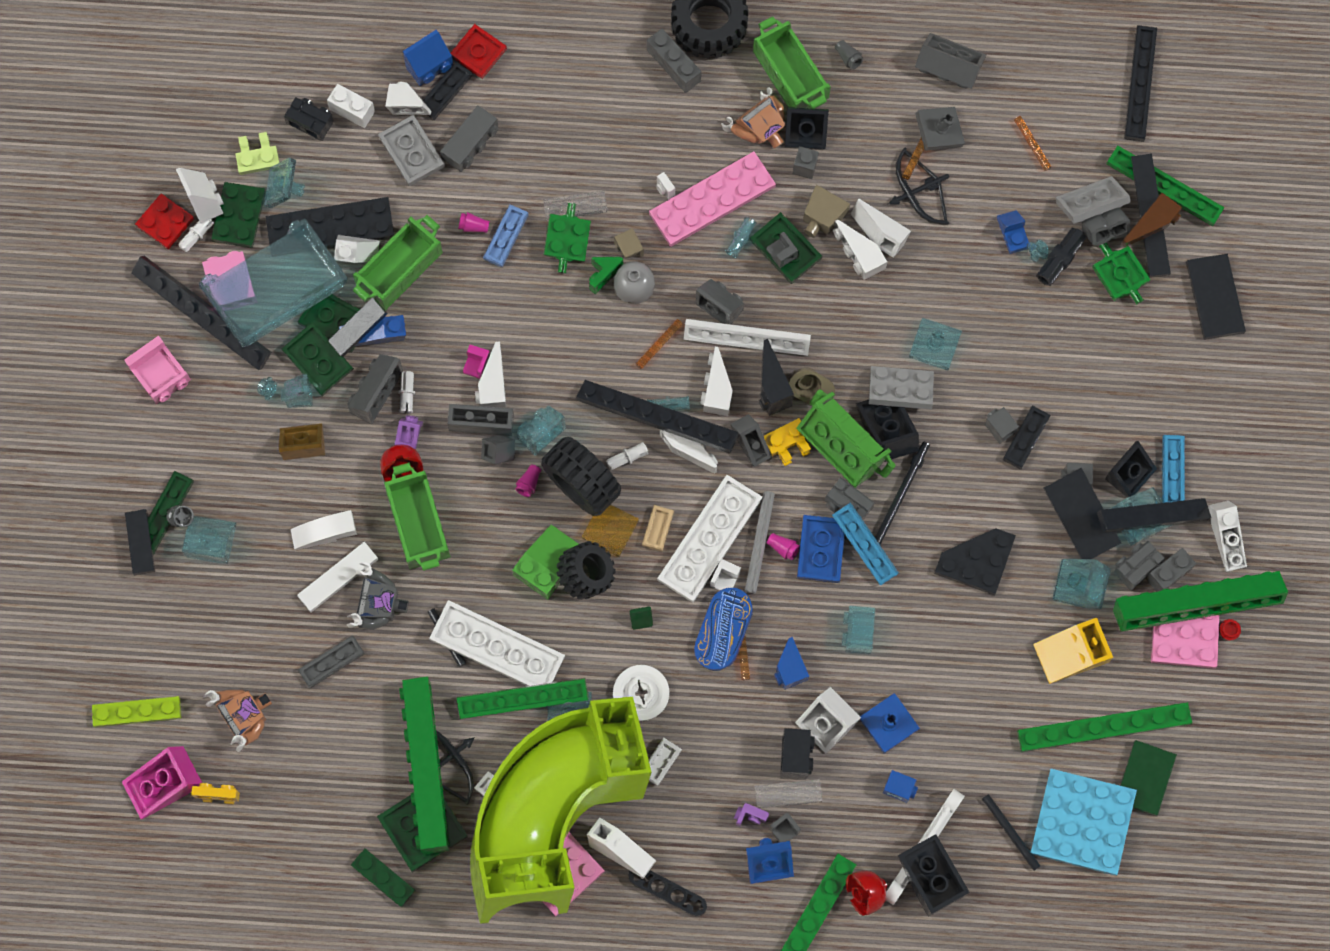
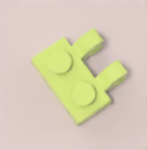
M267 132L259 133L261 149L250 150L247 136L238 137L241 152L235 154L240 175L280 168L277 147H270Z

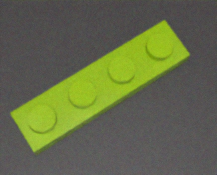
M180 697L92 705L93 727L181 719Z

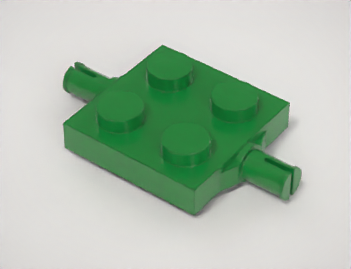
M567 203L566 215L549 214L543 256L554 257L559 260L558 273L566 274L567 262H585L591 221L574 216L575 203Z
M1107 242L1101 244L1099 247L1105 257L1095 263L1092 268L1113 301L1123 296L1131 295L1136 305L1142 303L1144 299L1139 294L1138 289L1149 283L1150 278L1131 248L1127 246L1121 250L1112 251Z

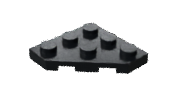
M995 528L941 553L934 574L995 596L1016 535Z

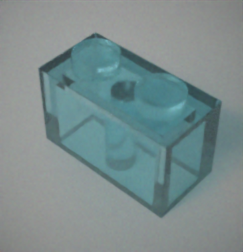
M849 606L848 612H844L843 625H847V631L842 633V646H845V652L871 654L875 608Z

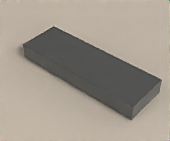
M352 635L304 665L298 671L309 689H311L365 653Z

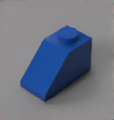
M793 637L788 638L776 668L777 673L774 674L778 685H782L784 690L809 679V674Z

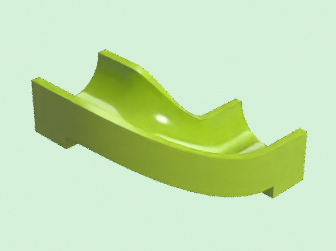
M633 696L590 701L588 708L573 710L552 718L522 739L502 762L483 797L471 846V881L480 924L489 923L493 915L506 907L530 901L552 903L557 907L558 914L568 912L575 887L567 851L564 848V840L571 827L587 809L594 805L643 799L652 773Z

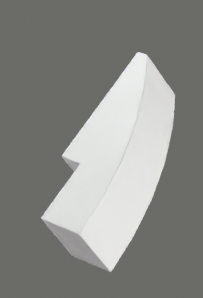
M351 510L322 517L291 529L295 550L336 542L339 538L357 535Z

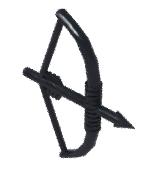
M906 147L903 148L896 161V176L904 194L898 197L894 196L888 204H900V201L907 198L912 208L928 222L949 225L941 182L948 179L949 174L937 177L910 154ZM904 154L931 175L925 179L924 185L911 190L907 181L904 180L901 172V160ZM939 188L944 221L934 219L926 214L914 195L925 189L933 191Z
M436 731L437 739L442 742V746L449 752V755L440 761V769L451 759L458 763V766L463 769L468 779L469 792L467 799L443 784L442 787L468 805L473 793L474 780L473 774L465 759L461 757L460 752L466 747L470 748L474 738L463 740L464 743L456 749L449 742V739L439 731Z

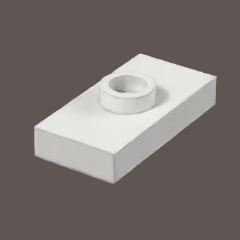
M662 739L649 759L652 772L649 779L651 783L657 787L659 786L682 749L667 739Z

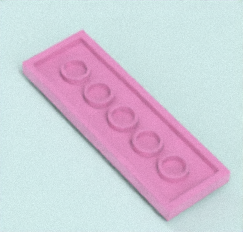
M752 152L649 211V215L669 246L672 247L775 188L776 183L756 153Z

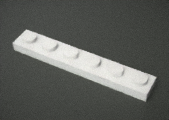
M686 319L684 340L763 350V342L765 339H768L774 352L808 356L811 335L691 319Z

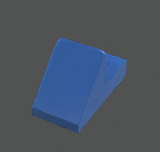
M1018 211L998 215L997 220L1009 254L1029 249L1030 244L1024 230L1025 220Z

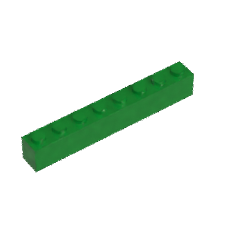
M1267 571L1262 574L1245 575L1235 579L1226 578L1217 582H1204L1199 585H1185L1176 589H1163L1158 592H1144L1135 596H1122L1116 599L1113 612L1120 631L1123 632L1284 604L1288 590L1280 571Z
M428 676L402 680L403 687L399 688L401 701L404 700L405 708H402L403 721H407V729H404L405 742H409L410 749L406 750L407 762L411 763L412 771H408L410 784L414 786V792H411L412 806L416 805V814H413L414 826L418 827L419 835H415L417 849L420 848L423 855L450 851L431 682Z

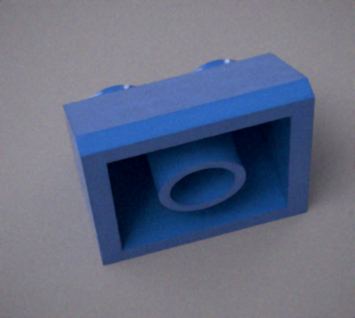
M437 29L403 51L406 69L419 86L432 82L435 76L441 72H447L453 65L452 55Z

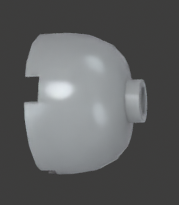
M632 261L623 264L617 270L614 277V290L622 301L640 304L647 301L653 294L655 278L647 265L638 261Z

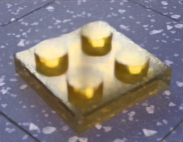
M610 505L601 515L592 516L582 535V539L591 541V543H599V547H605V551L620 558L639 519Z

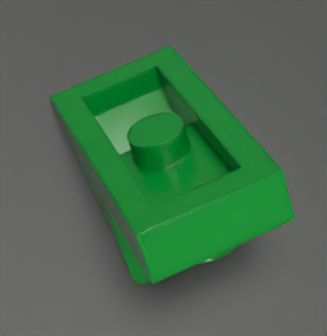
M592 257L591 264L599 273L595 272L590 277L589 290L596 295L615 276L617 270L624 264L621 257Z

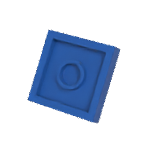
M895 693L860 716V721L884 754L920 729Z
M764 838L760 840V846L746 848L750 884L794 877L790 841L772 844L770 838Z

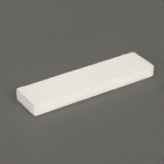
M363 542L297 596L307 609L313 612L357 577V570L362 572L365 570V567L359 563L366 562L371 566L378 560V557Z

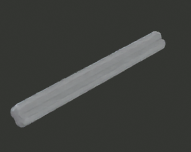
M764 491L745 587V592L755 594L757 591L775 494L769 491Z

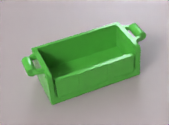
M772 16L759 23L761 36L754 39L753 53L786 105L795 108L815 109L826 103L830 96L831 86L825 82L816 65L804 49V46L793 32L790 22L787 21L782 24ZM777 24V27L764 33L763 30Z
M428 215L419 220H415L410 216L408 224L406 223L358 273L355 272L353 274L356 284L353 292L365 302L375 298L386 311L443 253L441 242L435 238L440 225ZM424 222L434 232L431 234L421 225V223Z
M818 390L810 400L812 408L796 429L853 487L859 486L873 476L875 472L887 478L896 466L889 456L892 451L888 448L882 452L883 448L833 399L835 396L833 391L826 394L822 390ZM886 460L888 463L881 470L879 467Z
M409 463L393 467L392 480L384 482L409 569L422 567L423 571L438 567L440 566L439 561L451 558L426 472L421 471L417 473ZM412 471V474L403 476L397 479L395 477V475Z

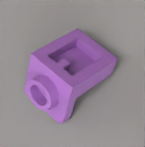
M406 415V418L402 417L399 420L395 445L404 444L416 449L423 422L418 421V417Z
M745 803L743 808L738 807L734 819L737 820L736 826L739 827L745 815L749 817V821L760 825L761 822L766 823L769 813Z

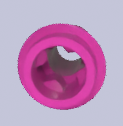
M469 212L467 214L461 213L458 229L463 230V232L487 233L489 227L488 220H484Z
M531 464L528 470L516 482L517 487L515 490L517 493L524 497H530L535 493L541 469L538 466Z
M774 533L767 540V544L785 560H793L800 549L796 541Z

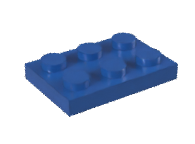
M803 515L797 579L840 583L844 532L834 518Z

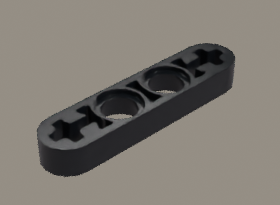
M629 870L628 877L630 883L691 916L700 917L706 912L707 903L701 896L649 870L645 878L648 879V875L653 877L649 880L648 887H645L643 885L646 882L642 879H639L637 882L634 881L633 872ZM653 881H662L664 889L661 892L653 891L651 888ZM679 890L684 894L681 902H674L671 899L673 891ZM687 895L692 896L689 901L693 903L700 901L703 910L694 912L693 906L687 904V908L683 907L687 900Z

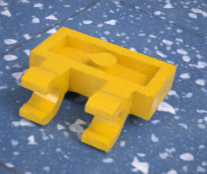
M800 418L764 435L771 456L773 457L778 454L784 466L792 463V457L787 449L794 445H797L803 457L811 453V448L806 438L796 429L801 422Z
M199 783V787L192 786L191 795L194 798L202 799L203 802L212 803L213 800H224L225 804H234L235 801L239 802L240 793L231 785H221V788H214L212 784Z

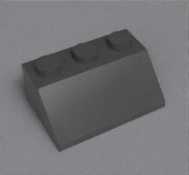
M930 33L922 45L915 67L919 68V71L922 73H931L937 75L943 81L950 80L957 83L961 88L972 89L987 54Z
M379 354L377 359L372 360L369 366V373L366 377L363 376L361 378L357 393L352 394L348 400L347 405H349L348 409L351 414L371 425L373 424L403 372L400 359L397 357Z

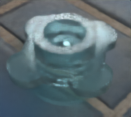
M1041 239L1035 243L1029 242L1027 244V249L1033 262L1038 261L1040 258L1046 259L1048 257V246Z
M272 377L263 378L258 384V393L264 396L265 400H269L276 392L277 382L272 381Z

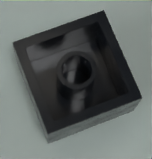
M784 728L780 779L806 780L808 775L812 774L814 759L809 757L810 753H813L815 736H811V730Z

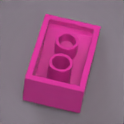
M183 746L167 747L122 781L140 819H144L192 792V786L199 787V783H202Z

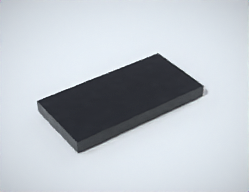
M1228 254L1187 260V270L1203 339L1244 334L1246 329Z
M1082 468L1043 487L1083 563L1121 544L1116 531L1103 533L1097 512L1103 510V507Z

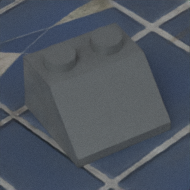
M710 279L696 290V305L720 323L732 325L744 310L743 299L739 295L731 294L727 291L726 286L721 282H715Z

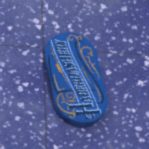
M725 588L714 595L695 642V656L699 663L708 670L720 671L734 663L753 614L751 600L744 591L738 588Z

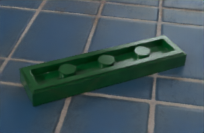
M176 471L173 472L148 517L153 555L171 525L167 521L168 510L172 506L182 505L194 483L193 479Z

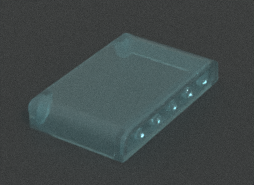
M304 218L301 221L296 220L289 225L286 236L222 275H205L200 280L199 287L242 347H247L342 288L347 283L348 278Z

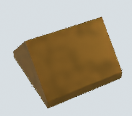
M322 423L280 428L279 452L282 459L291 460L324 456L325 445Z

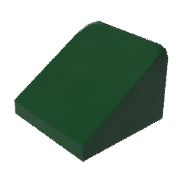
M650 606L630 610L633 630L653 626Z

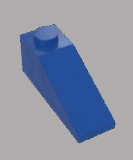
M404 316L384 317L355 346L404 341L406 337Z

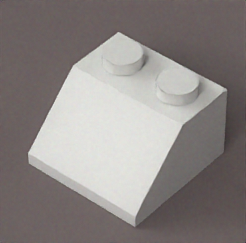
M184 168L176 169L200 223L223 214L220 205L224 203L219 193L214 194L217 188L212 179L208 181L206 174L203 172Z
M830 687L816 698L795 723L801 729L811 730V736H815V743L827 753L852 729L861 717Z

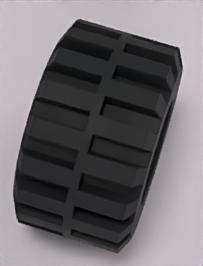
M587 541L563 552V555L559 557L560 562L557 563L556 568L559 569L557 572V577H560L559 583L564 586L563 590L566 593L570 592V596L573 598L577 596V599L580 600L584 598L589 599L605 592L612 586L611 583L615 579L613 574L616 573V569L613 568L615 563L614 560L611 561L610 559L611 554L605 552V547H599V543ZM583 563L588 568L590 578L587 577L583 570Z

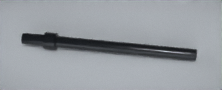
M923 441L917 454L913 455L910 461L911 466L875 536L880 545L918 469H921L925 462L924 457L930 447V444Z

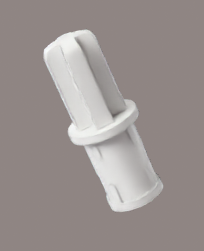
M211 219L203 223L198 221L196 225L189 228V233L179 242V247L187 252L198 239H203V235L214 222Z
M403 371L401 373V390L398 391L400 394V413H405L406 405V414L413 413V395H415V391H413L414 373L411 371Z
M642 442L632 448L623 449L622 453L607 459L606 462L609 469L613 470L626 463L632 464V461L648 455V450Z

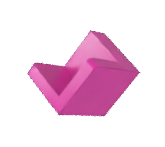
M469 345L467 350L468 358L463 373L481 379L490 357V351Z

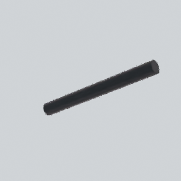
M988 794L983 797L982 800L1033 871L1041 867L991 796Z

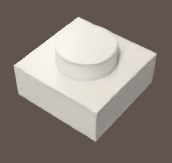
M664 172L658 175L656 188L661 195L665 194L669 200L675 196V187Z

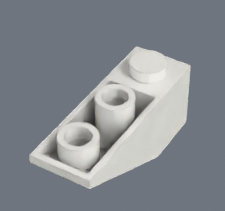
M861 199L857 200L852 210V217L869 239L876 243L880 250L894 258L904 246L911 231Z
M835 221L833 233L838 241H842L844 245L843 250L848 258L851 257L853 260V267L858 275L861 274L865 280L886 269L887 260L876 243L843 222Z
M715 346L714 353L709 354L708 365H711L710 373L706 372L704 385L708 386L707 391L702 392L700 404L704 405L703 412L728 416L732 398V387L719 348Z
M660 430L661 438L672 453L712 473L717 472L718 462L712 453L708 454L704 449L706 445Z
M1230 501L1208 505L1212 529L1226 572L1247 567L1237 506Z
M601 818L597 820L587 834L588 843L591 848L642 878L646 876L656 862L653 857L622 831Z

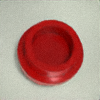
M1227 619L1220 624L1219 633L1225 640L1233 641L1240 636L1241 626L1237 621Z

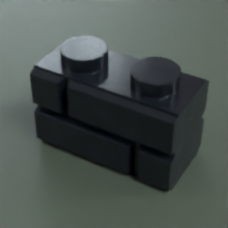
M295 97L284 115L286 124L323 141L334 122L331 112L325 107H320L319 109L313 106V102L307 98L301 100Z

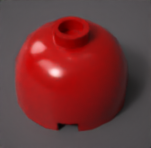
M399 444L390 447L383 453L380 460V470L385 482L392 480L393 467L409 463L417 473L423 471V462L416 449L409 445ZM412 471L395 475V477L397 479L403 476L412 474Z
M868 870L857 871L847 876V893L852 892L853 899H850L860 915L867 916L881 909L885 903L887 884L884 879Z

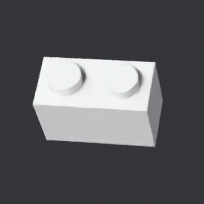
M339 84L336 85L327 99L331 111L363 128L367 126L375 113L373 102Z

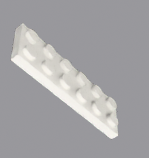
M726 475L657 578V581L694 603L718 567L721 559L724 558L761 502L762 496Z
M449 600L429 638L430 641L526 686L552 683L565 658L564 654Z

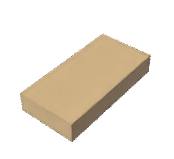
M656 505L653 506L642 543L643 547L663 552L674 510Z

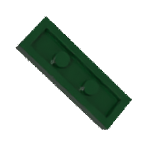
M366 848L351 864L355 870L401 908L416 891Z

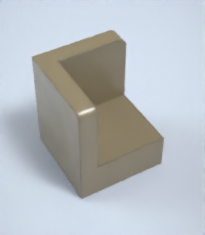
M633 228L614 237V244L618 251L621 250L625 259L635 254H638L639 257L644 256V249Z

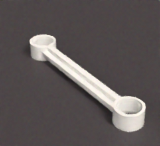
M955 789L952 790L918 844L935 834L937 836L940 835L963 800V794ZM903 867L886 891V901L892 905L895 904L909 882Z

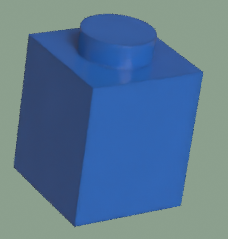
M892 770L883 794L907 803L909 798L914 799L918 787L914 786L916 779Z

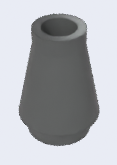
M844 40L836 44L835 49L847 68L854 70L862 64L863 57L861 52L847 44Z

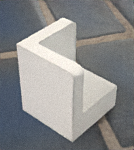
M721 559L711 580L710 587L719 591L725 588H733L740 574L741 567Z

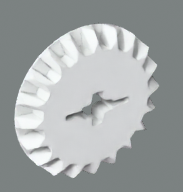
M636 665L627 668L618 676L613 688V698L633 696L639 721H648L657 717L665 709L669 700V686L663 674L657 669L647 665ZM638 682H640L642 690L648 692L644 695L645 704H643L640 696L635 695L639 688Z

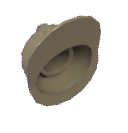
M805 367L797 371L794 370L793 376L789 380L794 397L811 405L810 400L818 390H822L826 394L832 391L835 393L833 383L812 368Z

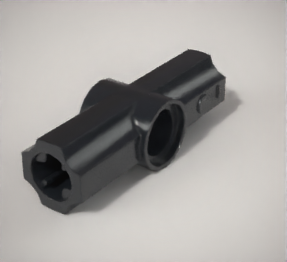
M1072 227L1062 242L1054 247L1047 258L1048 260L1036 275L1041 283L1051 286L1062 270L1069 266L1075 257V253L1087 238L1081 230Z

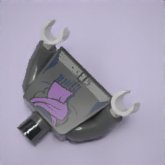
M359 563L365 567V571L357 570L356 573L360 576L367 575V578L364 577L357 614L353 613L347 616L352 618L354 623H349L347 626L349 628L358 626L359 628L375 630L393 621L395 611L407 613L409 601L398 599V590L395 588V584L383 573L371 568L369 563Z

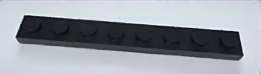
M145 255L139 257L131 274L257 370L263 369L272 353L270 350Z
M584 380L576 396L579 402L729 454L739 436L738 432L588 380Z

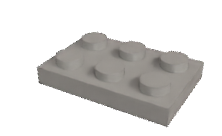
M414 115L378 134L379 139L409 186L445 167L444 162Z
M1112 176L1056 197L1057 205L1073 224L1131 203L1129 194Z
M871 366L869 404L932 410L934 371Z

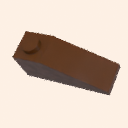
M1161 193L1123 240L1122 246L1127 247L1168 228L1170 224L1175 225L1182 216L1179 214L1182 207L1164 193Z

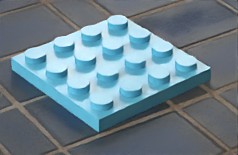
M1050 769L1031 853L1036 856L1117 876L1137 790Z

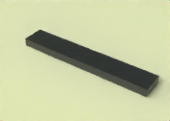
M1137 25L1124 132V139L1145 141L1157 36L1156 27Z
M1152 153L1131 156L1140 219L1159 197ZM1162 230L1143 239L1149 278L1171 274L1165 233Z
M1205 498L1103 509L1097 512L1103 533L1206 521L1211 518Z

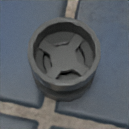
M172 506L167 512V521L176 527H186L192 523L194 518L193 511L188 506Z

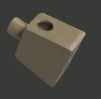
M816 184L804 212L803 221L808 223L804 230L805 234L812 238H815L819 230L829 234L834 229L835 221H841L849 212L850 203Z

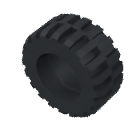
M746 0L673 1L671 29L673 35H675V40L680 45L683 43V49L686 52L691 50L692 55L697 57L700 54L704 55V58L710 59L712 55H715V58L722 57L724 52L728 55L732 52L733 47L737 48L741 44V40L746 35L749 13ZM715 6L722 9L728 15L729 20L718 29L706 30L695 25L690 16L700 7Z
M572 437L561 438L542 458L541 465L555 485L571 501L592 516L601 515L621 494V486L610 470L584 445H581Z

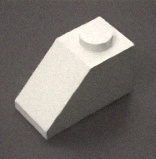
M398 82L397 84H389L385 107L393 115H431V110L408 83Z
M338 235L334 260L353 263L369 262L378 253L380 241Z

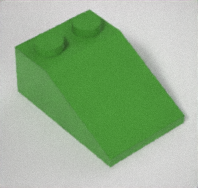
M550 525L512 569L513 576L548 600L560 585V577H557L559 569L556 568L557 563L560 562L559 557L563 555L564 551L578 545V543L553 525Z

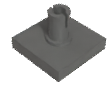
M955 107L918 110L915 113L925 151L963 147L965 144Z

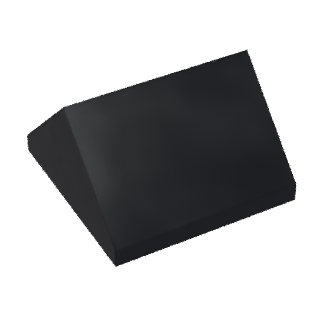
M788 107L785 147L799 148L800 146L804 148L826 149L829 109Z
M1136 441L1110 470L1105 480L1128 499H1132L1157 468L1140 442Z

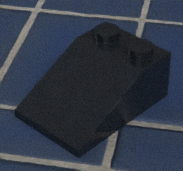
M765 339L762 350L761 393L759 394L761 399L759 404L762 410L767 411L768 415L771 416L792 407L794 393L769 340Z
M869 399L856 403L865 431L883 448L882 452L888 448L892 451L889 454L891 460L919 451V433L904 407L869 404Z
M936 834L898 855L916 897L928 917L970 893Z

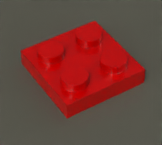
M474 24L451 51V55L455 61L483 79L507 50V46Z
M161 193L135 225L169 250L191 224L194 217Z

